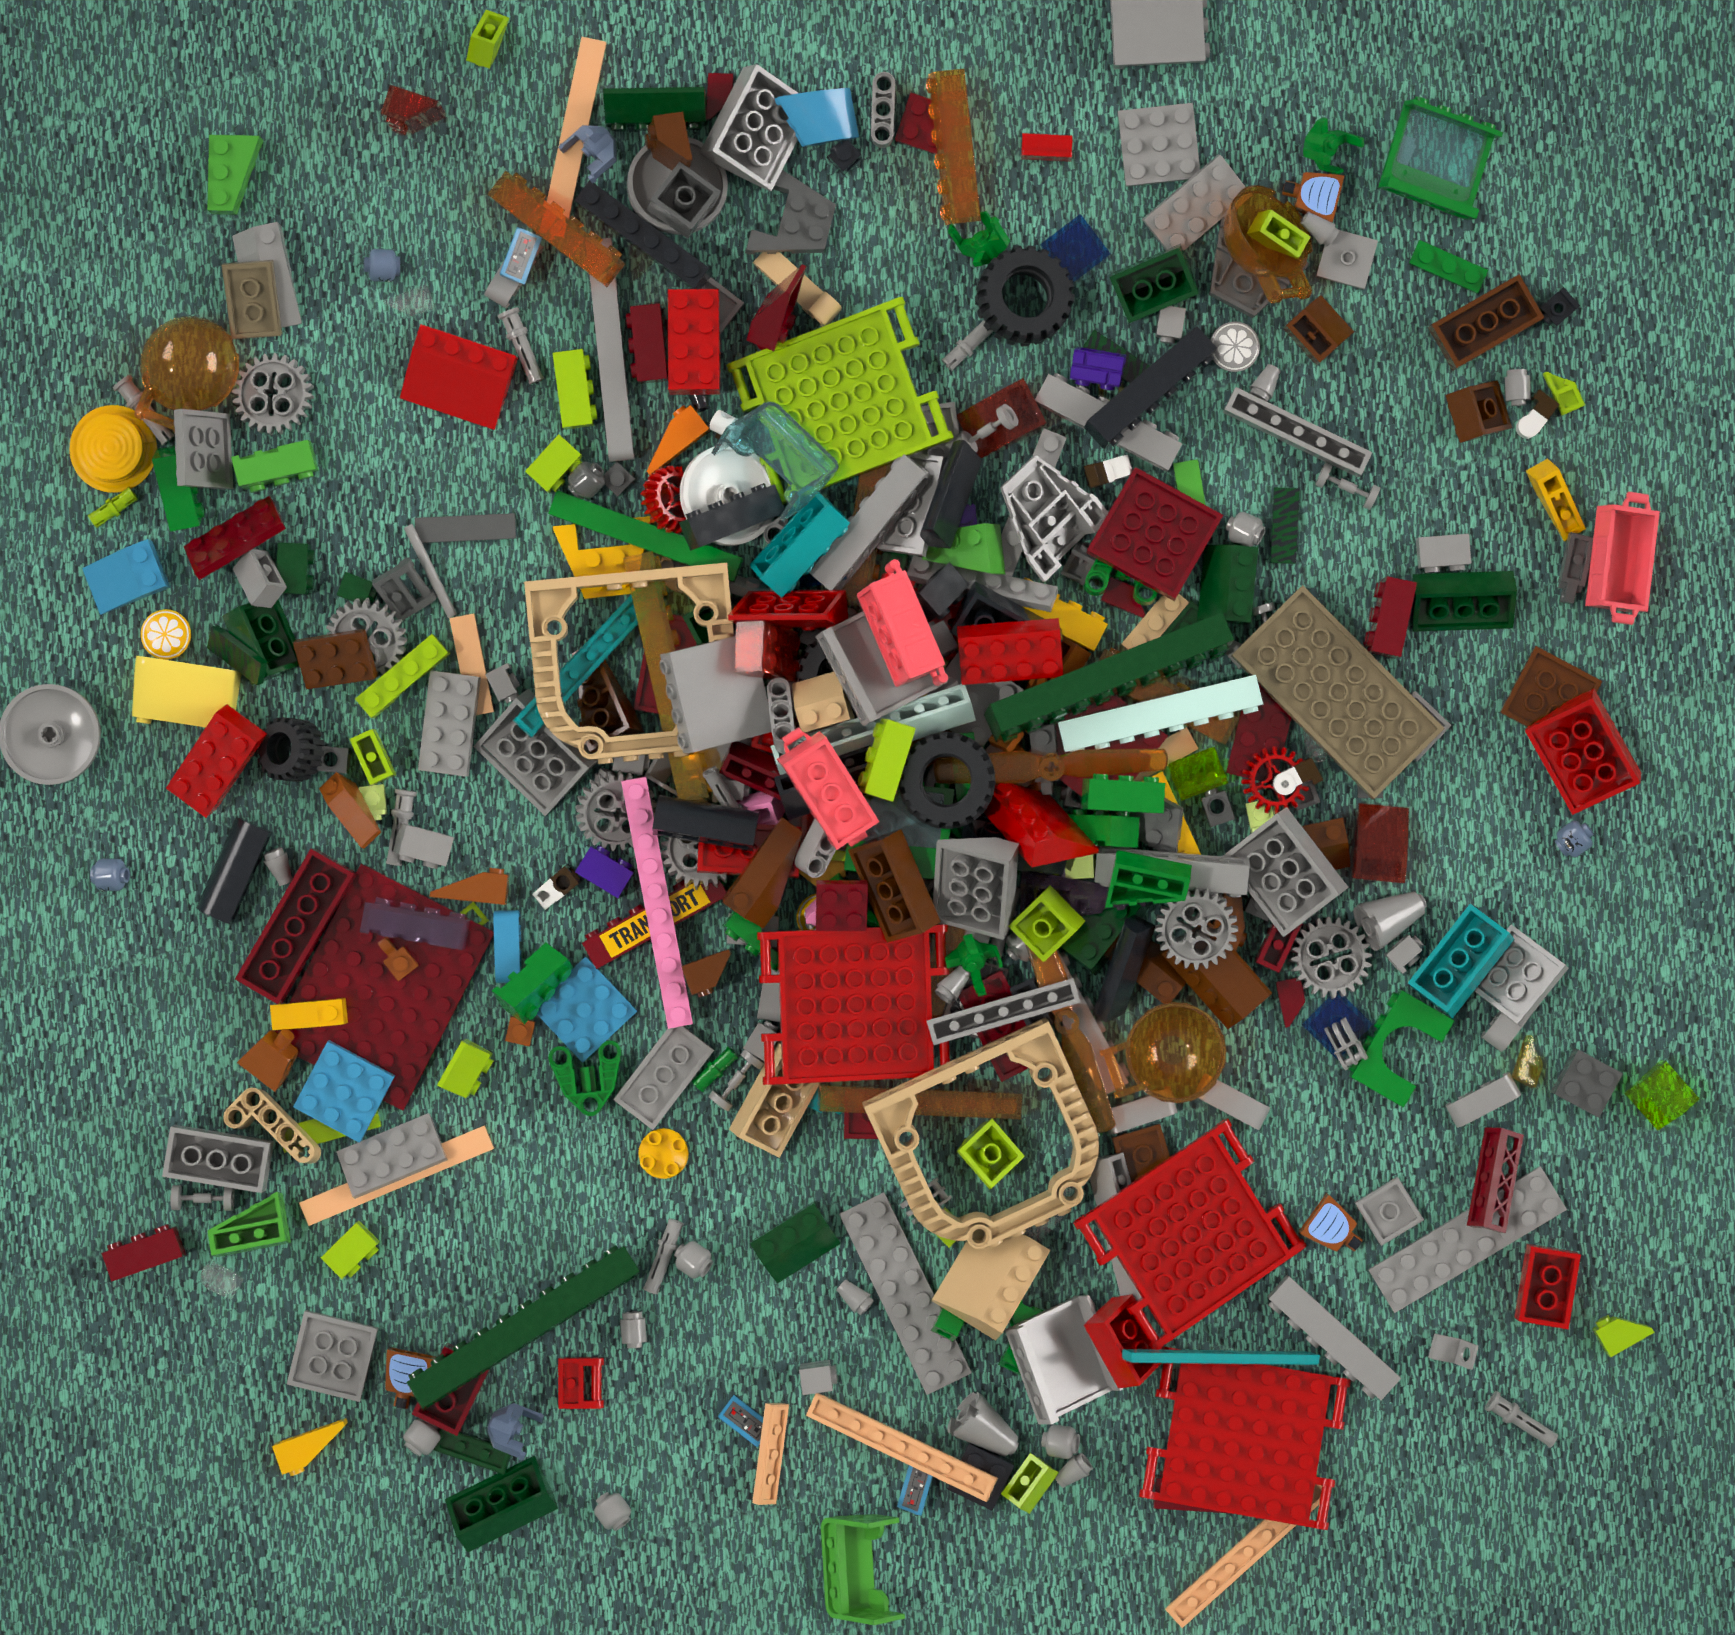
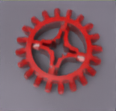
M672 465L657 469L656 472L649 475L648 481L643 484L645 490L640 494L645 498L641 505L647 507L644 514L651 515L649 523L657 522V529L664 528L668 533L674 532L679 534L683 532L679 522L686 520L680 502V485L685 472L682 470V466L674 468Z
M1273 746L1271 748V755H1269L1266 748H1263L1262 758L1257 753L1253 754L1254 759L1257 761L1256 763L1250 760L1246 762L1248 766L1252 767L1251 771L1242 770L1244 775H1249V779L1241 780V784H1249L1250 787L1244 789L1243 793L1248 794L1252 792L1253 795L1248 798V802L1251 803L1257 799L1258 802L1255 808L1260 809L1264 804V813H1269L1271 807H1274V814L1280 812V806L1283 809L1286 807L1289 809L1288 803L1294 808L1298 807L1294 799L1298 798L1303 801L1305 797L1299 793L1300 790H1309V787L1300 784L1286 798L1285 795H1281L1274 790L1273 784L1272 786L1270 784L1264 785V783L1272 779L1273 773H1276V776L1281 773L1276 769L1272 759L1282 760L1290 767L1303 761L1302 758L1297 759L1295 762L1292 760L1296 755L1294 751L1288 757L1285 756L1287 752L1285 747L1281 749L1280 754H1277V747ZM1265 763L1267 776L1263 781L1255 784L1257 770ZM1271 788L1279 801H1269L1262 797L1258 791Z

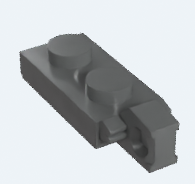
M1573 532L1568 533L1558 579V588L1562 589L1560 602L1574 604L1576 592L1581 593L1582 587H1585L1591 560L1593 537Z
M1056 724L1040 725L1041 729L1030 733L1033 776H1035V782H1041L1042 795L1054 793L1053 781H1058V774H1060Z

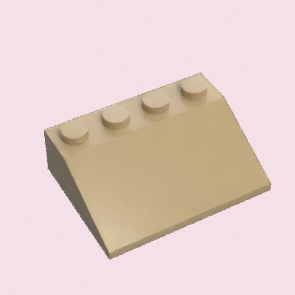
M975 1230L972 1233V1238L980 1239L984 1234V1230ZM1023 1234L1018 1237H1007L1003 1239L1002 1244L994 1248L988 1246L983 1249H975L966 1241L931 1301L996 1341L1005 1330L1051 1250Z

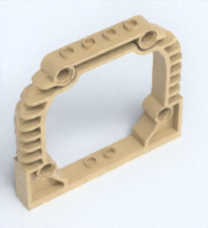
M727 563L524 582L536 703L539 714L550 732L566 744L578 748L581 755L586 759L598 760V764L613 763V758L623 757L624 762L638 761V756L648 755L649 759L664 758V753L673 752L674 757L689 756V753H683V750L679 747L677 724L673 731L609 737L605 731L598 727H578L567 714L562 699L557 643L564 639L568 633V626L564 617L571 606L578 600L577 589L607 586V590H620L622 585L632 584L633 588L648 587L647 582L678 580L679 590L695 603V621L700 626L707 627L709 642L733 637V622L728 620V614L732 609ZM709 607L713 610L714 616L712 619L704 621L699 617V612L702 608ZM551 622L561 623L562 630L559 634L551 635L548 632V626ZM589 740H595L599 745L597 752L594 754H588L585 751V744Z
M1046 1017L862 1102L916 1219L935 1235L954 1241L967 1240L970 1246L975 1249H983L988 1246L990 1248L997 1247L1007 1237H1018L1033 1225L1036 1227L1042 1226L1049 1221L1048 1218L1057 1214L1058 1216H1063L1071 1212L1072 1207L1082 1201L1084 1195L1082 1186L1091 1177L1098 1160L1099 1138L1097 1129ZM1006 1053L1011 1061L1030 1068V1076L1038 1086L1050 1088L1070 1132L1073 1145L1070 1165L1053 1175L1049 1181L1047 1191L991 1217L983 1212H972L956 1217L942 1209L932 1196L914 1156L913 1150L919 1144V1135L912 1125V1119L918 1106L915 1094L941 1082L948 1084L957 1078L956 1075L963 1072L966 1074L972 1073L980 1068V1064ZM1041 1068H1049L1050 1072L1046 1078L1038 1077V1072ZM903 1132L912 1133V1137L908 1142L899 1141V1137ZM1067 1187H1075V1193L1072 1196L1067 1197L1063 1195ZM975 1230H984V1234L980 1239L972 1238V1233Z

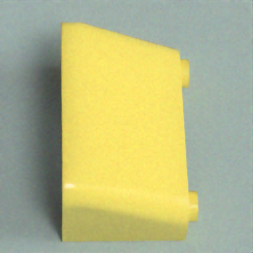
M136 656L132 716L137 717L136 722L151 724L153 719L206 727L214 714L226 704L236 710L241 673L229 669Z

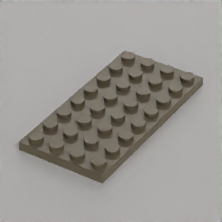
M1303 585L1231 655L1250 676L1256 675L1258 684L1372 800L1445 729Z

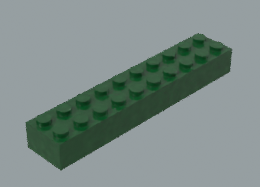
M1219 613L991 703L984 716L995 742L1003 740L1004 743L1018 738L1017 734L1026 731L1027 734L1041 729L1040 725L1049 722L1050 725L1058 723L1064 719L1063 716L1073 713V715H1078L1085 712L1087 706L1094 703L1096 706L1106 704L1110 701V697L1119 694V697H1123L1132 693L1133 688L1142 685V688L1149 687L1155 684L1156 679L1165 676V679H1169L1178 675L1179 670L1188 667V670L1197 668L1202 665L1201 661L1205 659L1217 660L1225 656L1224 652L1230 649L1229 646L1234 641V638L1223 613Z
M617 1245L604 1252L602 1260L598 1262L596 1259L589 1261L582 1266V1272L578 1275L572 1272L562 1278L559 1287L555 1289L552 1286L546 1288L539 1293L540 1298L532 1303L529 1299L519 1305L516 1314L512 1316L509 1313L503 1315L496 1320V1326L489 1330L487 1326L474 1334L475 1339L468 1344L465 1340L452 1348L453 1353L445 1357L444 1354H441L430 1362L432 1365L425 1371L419 1368L408 1375L410 1380L406 1382L407 1386L422 1410L424 1411L638 1276L640 1271L624 1246L618 1248Z

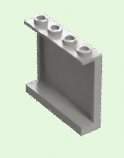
M1110 0L1114 69H1124L1125 66L1200 63V65H1204L1206 58L1210 57L1209 43H1205L1204 33H1208V17L1203 18V8H1207V0Z
M864 612L816 635L862 726L940 687L933 684V678L930 674L895 687Z
M752 632L660 654V669L666 678V694L671 699L673 707L671 715L674 723L677 724L679 733L677 740L683 753H693L772 732L769 704Z
M1090 1295L1074 1296L1005 1329L1038 1424L1056 1423L1060 1421L1058 1417L1110 1391L1123 1390V1388L1118 1389L1084 1327V1324L1096 1313V1307Z

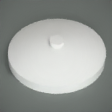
M718 445L698 454L687 466L681 480L680 502L684 515L700 509L701 513L709 511L707 506L720 500L723 505L731 502L729 497L743 492L745 496L752 493L751 488L765 483L766 487L771 486L765 466H762L760 463V457L752 451L737 445ZM773 518L712 543L724 546L747 543L760 536Z

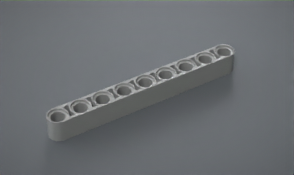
M612 237L586 240L608 457L609 462L635 459V454L633 453V435L630 425L631 415L627 396L628 386L625 376V357L622 348L623 338L617 299L618 289L617 280L615 279Z

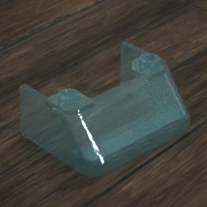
M774 402L763 403L727 426L711 452L715 456L730 446L741 456H751L757 453L790 485L784 493L788 505L779 517L781 521L786 520L804 508L831 480L839 467L836 459L781 406Z

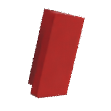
M1022 133L1021 160L1071 162L1073 136Z

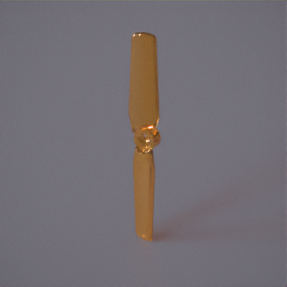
M1165 749L1077 750L1059 756L1054 753L1041 756L1022 750L988 754L994 766L996 783H1025L1040 777L1048 781H1054L1059 779L1062 774L1082 778L1093 777V774L1115 775L1165 770L1168 764V754ZM955 757L936 759L934 776L937 783H971L970 772L961 760ZM1049 762H1054V765L1058 766L1054 768V772H1049L1048 768L1044 767H1047Z
M1026 945L1039 988L1068 980L1057 950L1043 962ZM1073 1005L1053 1010L1051 1012L1055 1015V1028L1062 1034L1063 1054L1093 1119L1097 1133L1107 1132L1116 1126V1122L1092 1044L1079 1028V1017L1073 1011ZM1064 1015L1074 1019L1070 1029L1060 1025Z

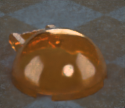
M1258 185L1245 187L1231 201L1224 217L1223 236L1229 254L1245 272L1258 278L1270 303H1279L1282 299L1294 297L1299 299L1309 298L1312 289L1302 268L1306 265L1308 254L1313 252L1310 233L1300 224L1302 220L1300 213L1288 200L1283 204L1272 196L1276 191ZM1273 210L1310 236L1298 259L1269 249L1247 234L1258 212ZM1288 278L1292 288L1281 289L1277 280Z
M181 316L160 325L148 338L141 354L140 373L145 389L136 407L134 417L139 420L145 418L172 429L175 434L174 419L149 410L153 399L171 410L188 409L203 411L211 406L216 407L230 394L239 373V354L236 353L231 336L218 324L197 316Z
M1171 1002L1148 1010L1134 1023L1127 1041L1099 1050L1101 1057L1104 1056L1115 1088V1092H1113L1115 1099L1143 1090L1146 1094L1163 1102L1183 1103L1193 1101L1214 1087L1226 1063L1225 1040L1218 1024L1207 1012L1188 1003ZM1124 1049L1126 1050L1128 1069L1137 1083L1126 1088L1114 1056L1115 1052Z

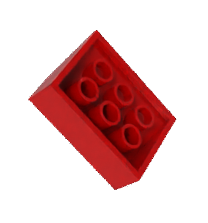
M420 324L412 348L400 399L495 430L518 358L515 355Z
M792 590L782 598L774 591H748L728 614V620L745 628H753L756 631L766 630L768 627H777L781 631L790 630L792 627H802V630H814L817 627H826L828 629L848 619L846 590Z
M1594 688L1569 700L1525 729L1527 736L1572 815L1641 782V771Z
M1011 783L995 785L992 800L983 813L1008 841L1019 843V854L1031 867L1098 853V847L1050 794L1042 795V792Z

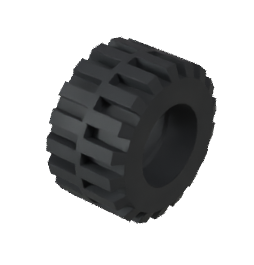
M286 717L275 718L273 722L269 721L266 724V729H262L267 735L256 750V754H259L257 760L262 765V771L267 773L268 777L275 780L303 782V780L310 779L311 774L315 775L318 771L317 767L321 766L323 762L321 761V756H324V751L322 750L324 740L320 739L322 734L320 730H316L317 726L307 720ZM290 745H292L291 754L289 756V748Z

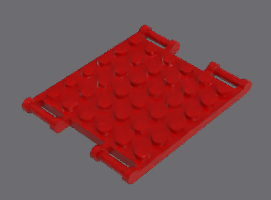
M937 924L921 934L888 943L881 927H867V931L796 930L757 932V940H760L761 954L759 983H779L781 1033L761 1034V1042H764L765 1062L763 1085L915 1078L935 1069L933 1042L927 1020L932 1019L931 976L949 975V968L946 967L945 932H948L947 924ZM929 933H935L937 967L930 968ZM777 939L779 974L771 975L770 940ZM774 1041H781L782 1076H775ZM949 1041L939 1044L940 1066L950 1062Z
M1228 1118L1219 1122L1205 1134L1073 1222L1076 1229H1080L1097 1256L1096 1261L1099 1266L1106 1264L1117 1256L1142 1297L1128 1305L1126 1309L1130 1315L1133 1314L1150 1341V1348L1154 1350L1163 1347L1307 1246L1304 1240L1298 1237L1283 1212L1285 1209L1282 1204L1278 1203L1265 1212L1249 1187L1241 1171L1251 1165L1254 1159L1251 1154L1248 1155L1233 1132L1232 1124ZM1221 1133L1224 1134L1239 1159L1236 1164L1218 1137ZM1273 1218H1276L1292 1244L1289 1248H1287L1272 1224L1271 1220ZM1093 1220L1111 1247L1106 1252L1088 1225ZM1145 1306H1148L1164 1332L1160 1337H1158L1141 1310Z
M1163 1347V1350H1180L1170 1347ZM1163 1363L1159 1389H1156L1155 1397L1174 1400L1167 1448L1163 1450L1147 1447L1146 1454L1148 1459L1143 1489H1140L1139 1497L1328 1530L1327 1516L1332 1487L1335 1488L1336 1480L1316 1477L1324 1427L1344 1430L1345 1422H1342L1347 1388L1350 1387L1351 1380L1265 1364L1180 1363L1176 1392L1169 1391L1173 1363ZM1330 1385H1338L1333 1419H1325ZM1158 1457H1164L1160 1492H1152ZM1315 1484L1322 1486L1317 1521L1310 1520Z

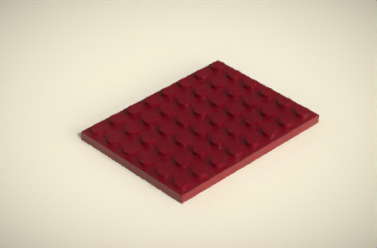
M361 863L356 872V877L343 897L290 1003L346 998L348 1023L288 1029L294 1034V1039L290 1044L298 1049L297 1057L315 1065L327 1041L330 1040L394 1074L395 1078L383 1101L404 1111L494 936V931ZM386 936L397 950L404 946L419 964L418 967L399 981L384 964L383 961L388 958V955L377 944ZM275 1030V1032H276L277 1034H279L280 1031H281V1030Z

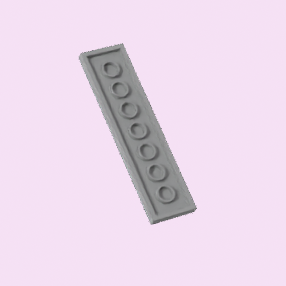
M1537 1167L1515 1181L1506 1233L1467 1226L1469 1208L1369 1268L1368 1271L1393 1312H1398L1566 1211V1207L1542 1167ZM1503 1188L1497 1192L1499 1200L1503 1199ZM1497 1211L1493 1214L1492 1224L1498 1226L1500 1216Z
M885 1192L839 1213L926 1395L971 1374L972 1371L956 1339L952 1342L931 1331L941 1308L931 1301L934 1293Z

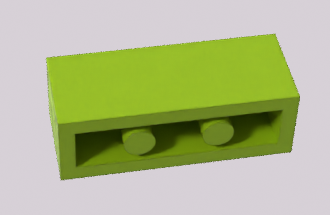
M583 349L553 353L562 428L567 430L594 426L593 420L598 419L596 404L591 405L590 395L594 394L593 380H588L587 370H591L590 356L585 355Z
M881 718L880 723H876L873 730L874 743L872 747L868 748L865 756V761H867L865 772L862 771L858 778V786H860L859 790L861 793L886 801H894L916 728Z

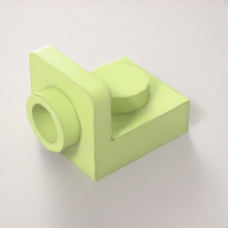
M384 784L359 787L375 821L382 820V815L388 814Z
M1258 801L1245 804L1251 833L1274 816L1272 807L1269 813H1264V804L1260 809L1255 808Z

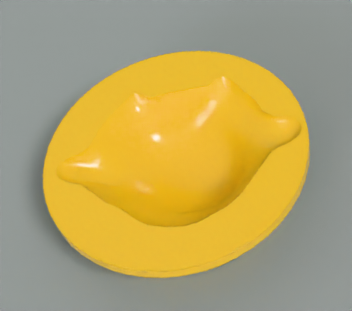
M119 405L102 406L87 413L74 428L70 439V458L76 473L89 486L103 492H122L127 487L132 489L139 485L153 468L152 458L157 450L156 437L136 411Z

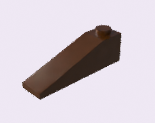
M604 660L578 688L579 699H577V705L581 711L582 721L579 722L580 727H598L605 731L609 737L643 733V728L634 708ZM589 740L586 742L589 752H597L599 747L597 741Z
M781 817L722 898L723 903L743 918L764 928L779 908L803 831Z
M1150 941L1136 982L1161 1003L1168 1006L1186 982L1162 955L1165 950L1160 949L1161 944Z

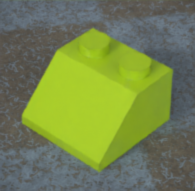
M1049 885L1008 927L1044 962L1083 925L1085 920Z
M468 1039L461 1041L437 1086L464 1098L469 1097L470 1094L475 1095L481 1085V1082L478 1081L481 1073L487 1074L494 1062L490 1059L493 1053Z
M993 1118L980 1124L962 1142L957 1150L989 1189H992L1025 1157Z

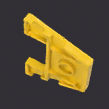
M637 517L634 519L650 524L651 517ZM576 524L553 526V531L574 577L640 571L644 549L630 544L578 550ZM632 584L622 585L620 590H607V586L583 588L580 590L584 599L629 595L636 588H633Z

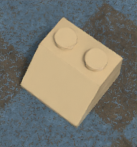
M834 672L792 684L794 708L801 731L807 733L855 719L850 701Z

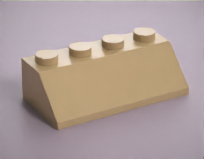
M777 1041L774 1045L775 1076H782L781 1043ZM764 1064L729 1130L737 1137L780 1158L821 1082L763 1085V1077L765 1076Z

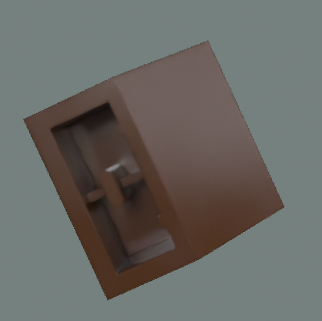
M1322 295L1311 302L1283 328L1316 366L1354 333Z

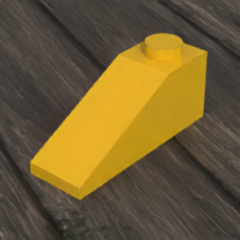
M1547 458L1526 470L1537 496L1563 541L1567 540L1568 533L1570 532L1578 534L1584 531L1586 528L1559 468Z
M346 998L270 1005L272 1030L332 1026L348 1023Z
M344 1418L275 1443L272 1448L282 1475L289 1473L290 1476H294L304 1472V1467L348 1423L347 1419Z

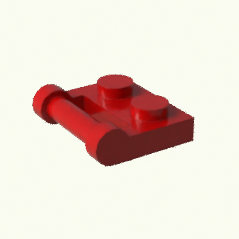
M604 1357L558 1358V1409L604 1408L601 1388V1366L604 1365ZM584 1366H591V1400H584Z

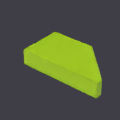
M1549 372L1543 373L1553 399L1560 404L1558 410L1561 416L1585 406L1575 382L1563 379Z

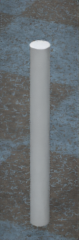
M413 524L404 527L447 617L450 618L457 613Z

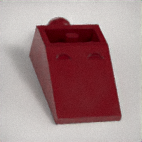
M801 264L767 294L752 319L747 341L756 344L758 349L764 350L767 348L775 351L779 343L783 344L785 342L788 331L792 330L797 318L793 313L805 274V265Z

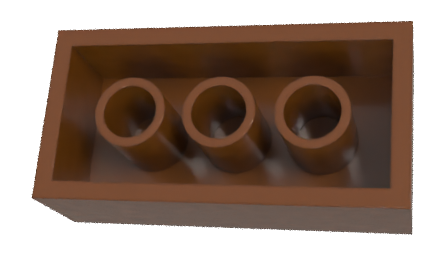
M1518 274L1434 322L1428 329L1450 368L1454 371L1544 319V316L1522 277Z

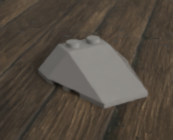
M1033 455L1000 489L1026 559L1042 582H1045L1062 566L1059 560L1085 534L1096 533L1109 512L1096 496L1087 493L1078 487L1079 484L1073 480H1068L1060 474V471L1037 455Z

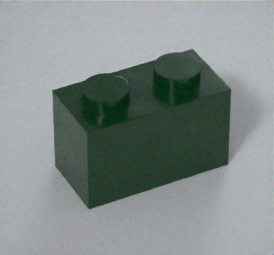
M278 542L277 570L287 587L282 594L309 595V590H313L314 575H310V565L315 564V550H311V545Z

